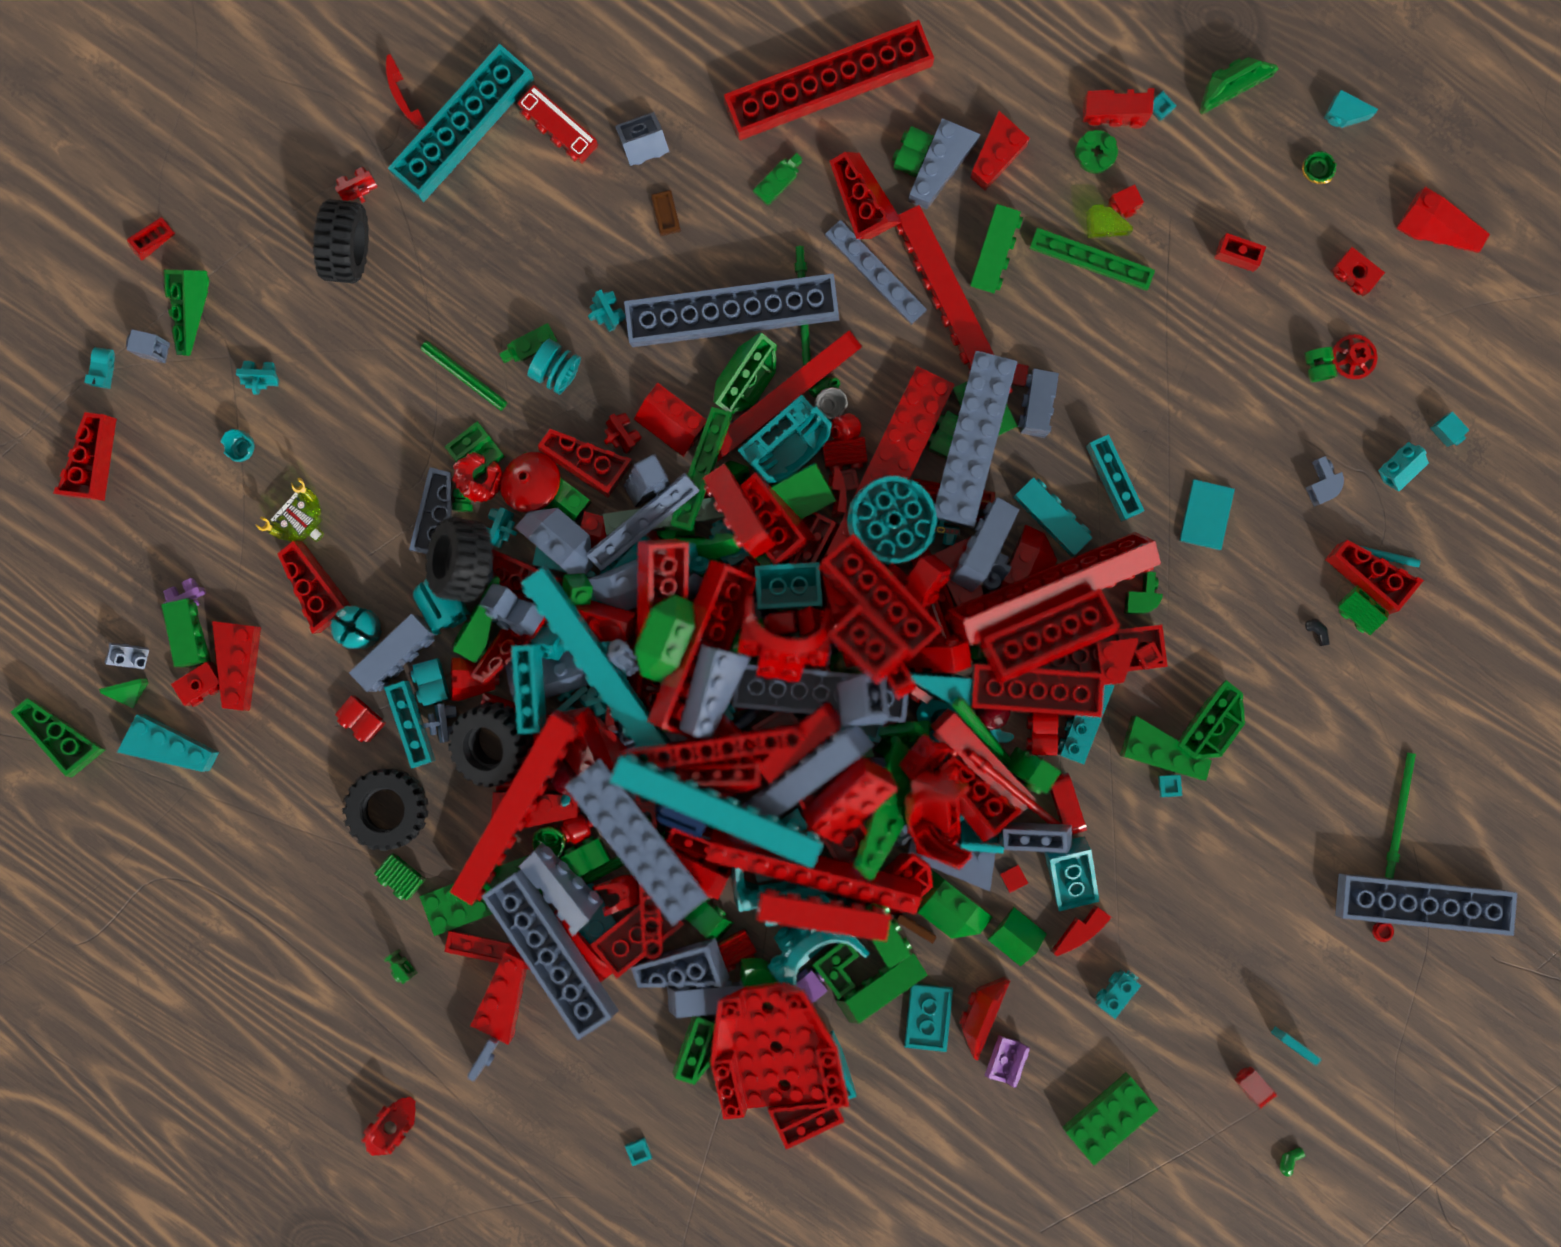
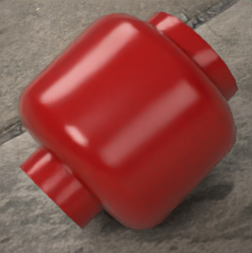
M851 413L837 416L831 422L830 433L835 440L847 442L852 438L859 437L861 433V422Z
M578 813V817L563 820V826L560 827V830L564 834L566 842L578 844L591 836L590 829L593 828V824L587 817Z

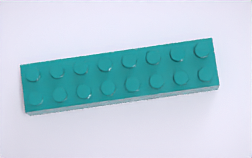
M499 44L388 167L391 174L421 201L425 202L533 82L532 72Z

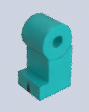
M99 347L93 348L88 375L86 374L84 383L94 387L111 388L115 360L114 350Z

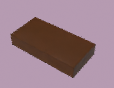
M667 190L651 194L660 235L664 236L681 232L672 191Z
M901 913L897 915L896 921L930 943H934L937 937L933 932Z

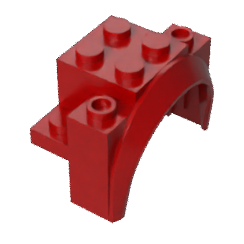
M753 596L746 597L737 651L747 655L758 656L757 676L799 682L805 663L822 666L826 664L829 654L830 637L828 633L831 630L832 610L826 608L824 621L821 620L820 630L814 635L802 639H787L768 632L757 622L753 611Z
M952 765L941 772L940 775L923 771L912 781L911 789L913 791L905 799L908 834H911L916 844V854L960 870L972 858V851L955 846L961 839L959 798L964 793L967 794L969 792V785L958 782V767ZM935 828L940 829L941 833L939 834Z

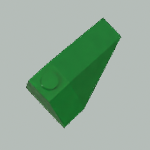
M495 575L484 591L480 599L481 601L493 583L499 585V576ZM479 604L472 610L470 622L465 621L452 643L454 652L474 663L478 659L481 660L487 651L485 646L487 645L492 618L485 614L486 610Z

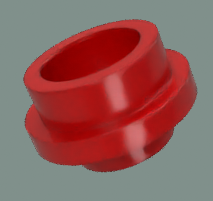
M1376 922L1372 928V934L1376 940L1388 942L1394 935V928L1390 923Z

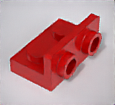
M922 735L899 765L908 777L914 780L923 771L932 773L951 748L946 743H933L928 735Z

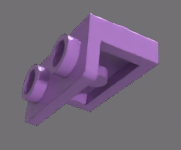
M998 1035L985 1076L1016 1088L1021 1078L1025 1061L1028 1058L1030 1047L1018 1040Z

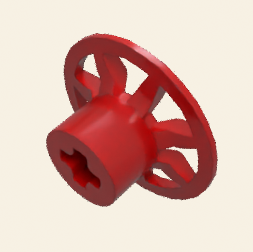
M1356 334L1345 336L1333 348L1334 360L1332 362L1336 365L1337 372L1345 378L1362 379L1368 376L1376 367L1378 360L1377 350L1374 344L1364 336ZM1353 339L1364 341V343L1359 342L1354 344ZM1348 340L1349 349H1343L1339 346L1342 342ZM1337 351L1342 355H1346V358L1339 363L1336 361ZM1373 359L1372 366L1368 370L1365 362ZM1349 363V374L1343 372L1339 366ZM1356 366H1359L1364 374L1353 375Z

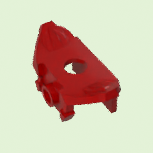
M410 1096L400 1098L388 1108L384 1105L376 1115L379 1118L375 1124L371 1122L363 1131V1134L366 1136L362 1139V1142H365L366 1151L372 1156L390 1155L396 1146L398 1147L406 1138L403 1133H408L415 1123L416 1101ZM387 1122L395 1123L396 1131L389 1134L385 1131L384 1126Z

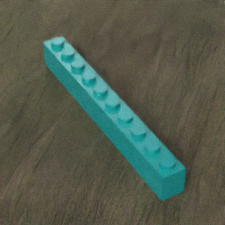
M547 566L521 582L524 586L522 590L528 598L532 597L536 603L535 608L541 616L544 615L549 621L547 625L554 634L557 633L561 638L560 643L562 647L573 655L574 658L572 660L579 669H583L586 674V681L590 686H595L599 692L597 694L603 704L607 703L611 709V716L616 722L619 721L624 727L622 729L623 733L628 739L634 741L636 744L635 748L670 743V740L660 727L647 722L650 715L649 710L620 669L607 656L608 652ZM640 754V756H644L646 760L649 759L646 754Z
M626 753V756L621 754L610 779L611 783L813 868L823 846L820 835L808 831V833L802 832L800 827L788 822L787 825L779 822L780 818L772 814L765 816L760 814V810L748 805L746 808L739 805L740 801L732 797H727V799L720 797V793L716 790L707 788L706 791L699 788V784L695 781L687 779L685 782L678 779L679 775L674 772L667 771L664 773L658 770L659 767L650 762L643 764L634 755Z

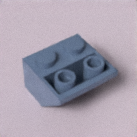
M861 675L837 684L841 726L885 724L889 713L884 679L876 685L867 675Z

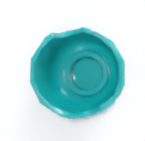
M230 429L224 433L220 441L224 445L225 450L223 453L236 462H244L251 458L255 449L253 438L243 430Z

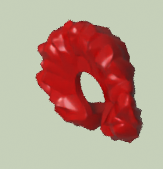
M472 452L453 465L455 470L453 482L459 488V491L463 493V496L469 500L481 503L483 501L487 502L493 499L500 490L503 472L499 464L493 461L486 468V481L481 484L476 483L472 477L473 471L482 463H485V458L483 455Z

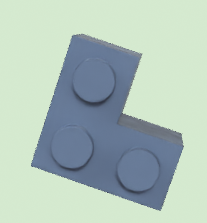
M494 583L479 604L486 610L485 614L488 617L498 621L497 625L506 631L511 629L519 635L524 633L532 636L544 618V615L541 616L537 612L533 603L519 599L508 588Z

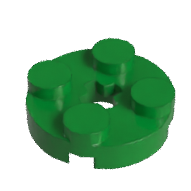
M1100 130L1086 132L1080 138L1075 149V157L1081 164L1082 169L1094 174L1102 173L1110 168L1118 155L1116 139L1107 132ZM1095 147L1100 148V151H1102V154H1099L1097 157L1091 151Z

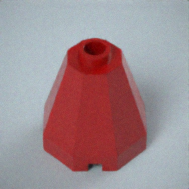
M451 658L452 701H461L495 690V685H499V673L484 684L470 677L478 663L463 658Z

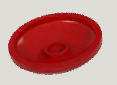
M528 452L519 455L508 464L502 474L500 483L502 497L516 511L528 513L541 510L556 496L560 486V472L556 463L543 453Z

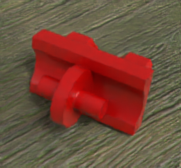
M364 167L356 169L354 172L356 177L350 180L347 176H342L336 180L337 186L335 189L344 201H354L359 198L361 203L366 202L364 195L378 187L370 172L366 171Z
M614 413L605 422L608 427L604 431L608 436L604 440L606 445L612 443L615 448L621 446L627 454L640 441L641 435L636 429L629 433L625 430L624 427L630 424V419L626 413L617 416Z

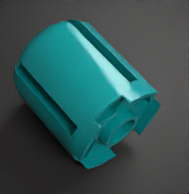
M426 579L424 583L420 582L415 587L413 599L433 635L441 634L440 629L458 626L467 620L465 615H471L465 602L436 597L429 589V582Z
M346 606L338 610L336 615L341 620L332 619L331 634L338 644H343V647L360 650L374 646L382 633L379 617L373 611L358 606ZM355 626H356V628L360 629V630L363 631L364 633H362V632H356V631H355V630H356V629H355Z

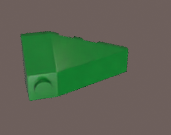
M164 270L165 296L170 298L172 308L168 312L169 317H172L175 323L172 333L177 355L191 356L208 294L209 277L207 276V271Z
M560 478V486L556 496L541 510L558 508L576 523L592 502Z

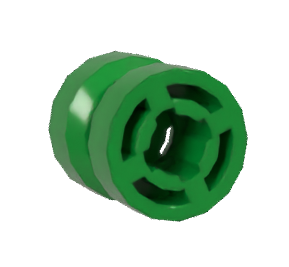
M453 489L452 496L454 497V502L452 503V511L473 512L471 500L464 497L459 489Z

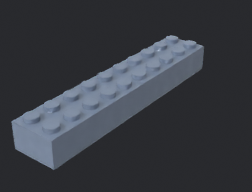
M834 274L624 301L628 338L632 347L839 320Z

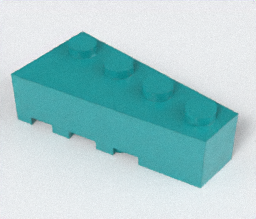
M136 714L117 753L200 772L210 771L219 754L218 751L146 714Z

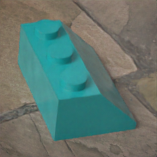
M820 563L755 566L758 611L807 608L809 606L822 607L820 569L818 568Z

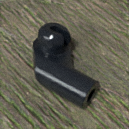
M1318 619L1308 620L1305 623V628L1307 631H1314L1318 635L1319 646L1330 645L1327 627Z

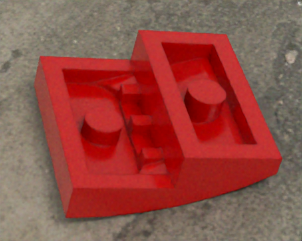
M835 468L829 474L828 485L836 497V501L833 502L832 517L840 518L846 513L847 496L841 471L839 468Z

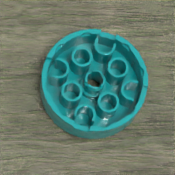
M899 476L884 477L864 486L853 498L847 515L849 535L855 534L872 554L884 564L905 562L920 555L931 543L935 526L937 525L936 509L926 490L913 480L911 481ZM891 514L896 518L895 526L889 524V516Z

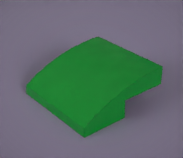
M478 421L445 446L455 462L465 458L467 454L472 452L484 456L485 463H482L473 471L472 477L474 481L486 472L487 466L493 461L498 463L505 457Z

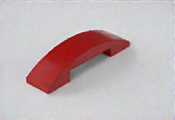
M389 54L386 57V74L392 95L406 118L421 131L427 124L419 109L413 112L410 111L397 85V82L404 78L392 55Z
M556 909L553 913L601 983L612 972L579 931L574 935L568 930L571 928L565 919L563 921L559 919L556 915L559 911Z

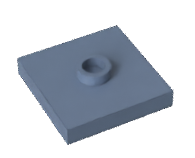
M493 1037L488 1040L467 1075L468 1079L474 1082L485 1065L489 1067L495 1057L492 1053L500 1042Z

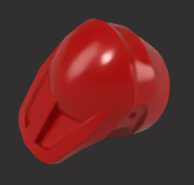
M621 875L592 886L593 891L607 889V895L618 894L620 897L616 905L611 908L608 906L603 908L604 917L640 904L639 881L634 875Z

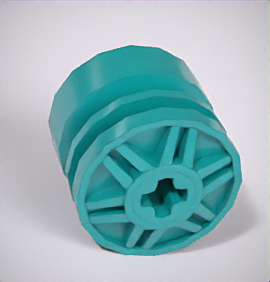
M549 338L542 344L534 356L527 376L539 384L548 378L546 387L549 390L554 387V392L560 395L575 378L581 357L577 354L572 356L570 350L565 351L561 355L562 346Z

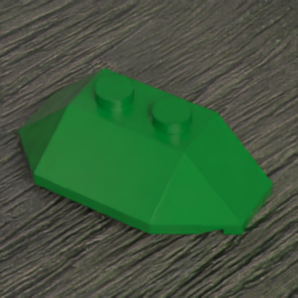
M1247 57L1242 61L1240 58L1233 61L1229 65L1230 67L1224 71L1222 68L1211 74L1212 78L1207 83L1199 111L1200 114L1203 115L1274 76L1279 69L1278 66Z
M760 332L739 346L716 380L713 403L723 410L732 412V414L752 408L776 373L775 351L777 345Z
M673 594L668 599L651 608L634 649L640 668V675L661 682L679 666L695 627L693 602Z
M1225 680L1207 698L1182 732L1178 747L1193 759L1222 757L1245 725L1243 692Z
M931 869L933 887L922 896L917 912L951 939L981 934L993 917Z

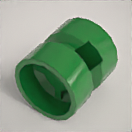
M1332 347L1318 348L1305 352L1306 364L1311 367L1308 370L1310 382L1325 381L1338 376L1336 365L1332 363L1334 360ZM1324 361V364L1318 365V362Z

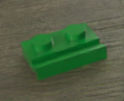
M398 949L386 957L384 961H389L392 965L389 967L392 970V977L397 982L404 984L418 972L406 957L402 958L399 955L401 951Z

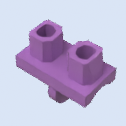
M193 578L182 582L185 593L179 595L176 587L163 591L166 599L164 603L182 599L194 600L207 594L205 589L199 587ZM198 600L193 601L197 606L200 605Z

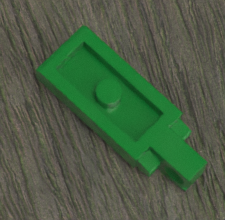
M798 153L790 160L785 158L753 189V193L769 206L796 178L799 172L797 167L803 162V158Z
M546 323L511 341L507 345L508 349L499 355L504 363L512 359L515 362H522L536 355L547 339L550 338L557 343L558 341L549 324Z

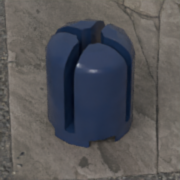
M658 803L655 810L656 819L659 823L693 837L701 838L706 826L705 822L661 803Z

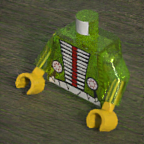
M297 478L301 486L295 487L291 483L295 493L270 520L273 524H270L265 517H260L266 524L263 527L256 524V527L261 531L267 530V533L280 540L292 542L299 539L304 541L309 536L312 540L318 542L324 536V532L317 527L323 520L320 516L322 510L319 499L308 487H305L302 478Z

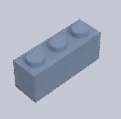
M1010 822L1003 829L1004 850L1068 853L1072 847V825Z

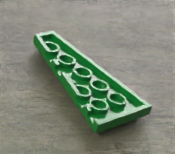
M891 736V750L889 754H886L884 760L887 763L885 768L891 772L898 789L872 813L871 819L867 820L866 827L868 830L865 840L861 841L854 865L867 879L872 880L906 824L905 799L913 791L911 789L913 780L908 777L899 765L910 750L898 736Z

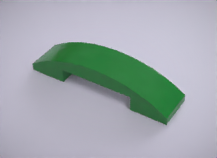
M658 530L656 533L659 540L679 539L696 544L698 556L706 559L728 556L741 550V547L733 539V536L736 534L716 533L714 539L711 540L680 538L677 531Z

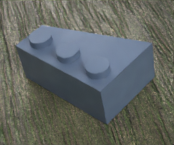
M1033 369L1031 374H1027L1025 386L1028 387L1027 395L1024 394L1022 399V407H1025L1024 415H1020L1018 421L1021 434L1045 438L1051 432L1052 426L1049 424L1051 415L1053 416L1054 412L1053 402L1056 397L1059 373Z

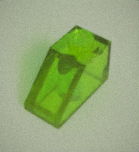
M1101 204L1093 205L1086 213L1088 238L1129 236L1133 231V226L1111 207H1104Z

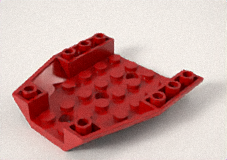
M786 982L746 986L719 999L711 1066L724 1120L744 1118L747 1109L817 1101H826L828 1109L850 1106L838 1047L803 989ZM770 1002L774 1008L767 1010L763 1007V1003ZM778 1041L782 1044V1047L774 1048L771 1042ZM787 1080L791 1085L784 1087L779 1081Z

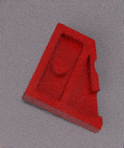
M1138 638L1096 643L1100 674H1105L1104 685L1124 683Z

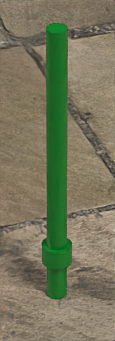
M796 246V263L794 265L797 278L806 277L807 262H805L804 246ZM809 324L800 325L803 366L811 361Z
M1407 752L1390 851L1386 855L1388 862L1385 877L1394 879L1396 862L1399 863L1400 858L1398 851L1416 757L1414 753Z

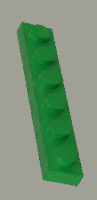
M1040 228L1036 229L1029 248L1145 291L1149 289L1155 273V269Z
M714 407L711 408L688 472V477L699 488V492L674 511L670 522L672 526L692 531L706 492L704 486L707 484L703 477L714 470L733 416L732 412Z

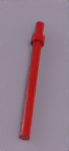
M973 750L967 754V758L974 762L982 773L991 776L1048 824H1061L994 769L993 764L987 759H982Z

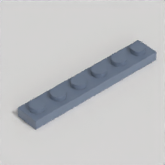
M841 220L825 234L829 241L910 325L926 312L927 309L860 239H856L855 234Z
M684 473L587 552V556L602 571L699 492V488Z

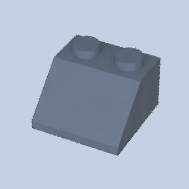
M655 112L615 126L630 166L642 164L645 160L651 158H659L669 152L663 130Z

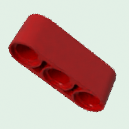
M1068 772L1060 774L1050 788L1060 823L1072 825V835L1087 831L1071 777Z

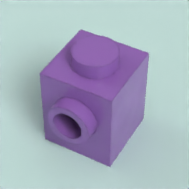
M805 968L796 975L797 987L804 990L811 1003L828 991L823 983L824 979L818 971L815 972L812 968L807 971Z

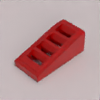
M160 217L126 240L129 247L142 261L175 235V233L166 221ZM158 227L164 230L165 233L163 235L157 229ZM154 232L158 238L155 239L151 233ZM146 237L150 240L149 244L144 240ZM141 243L143 248L140 249L138 244Z

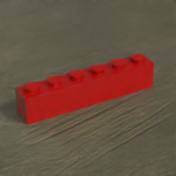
M947 709L930 725L935 731L932 735L940 743L944 741L951 748L949 753L955 758L958 756L962 760L961 762L976 774L977 778L981 781H986L996 793L1004 795L1010 804L1014 807L1018 806L1023 810L1017 817L1028 807L991 776L982 773L977 768L978 766L967 758V754L971 750L982 759H987L991 762L994 769L1033 801L1036 800L953 711Z
M766 889V892L760 891L756 919L758 921L887 941L891 915L885 912V908L873 906V909L864 908L865 905L852 903L851 906L843 905V901L831 899L830 903L823 902L822 898L816 896H809V899L800 898V894L788 892L787 896L780 895L779 891L773 889Z

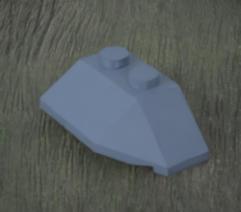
M552 508L530 511L516 525V529L567 573H584L586 575L592 569L593 562L587 556V552L591 550L590 535L560 509Z
M638 559L588 579L593 586L592 591L596 600L627 611L637 607Z

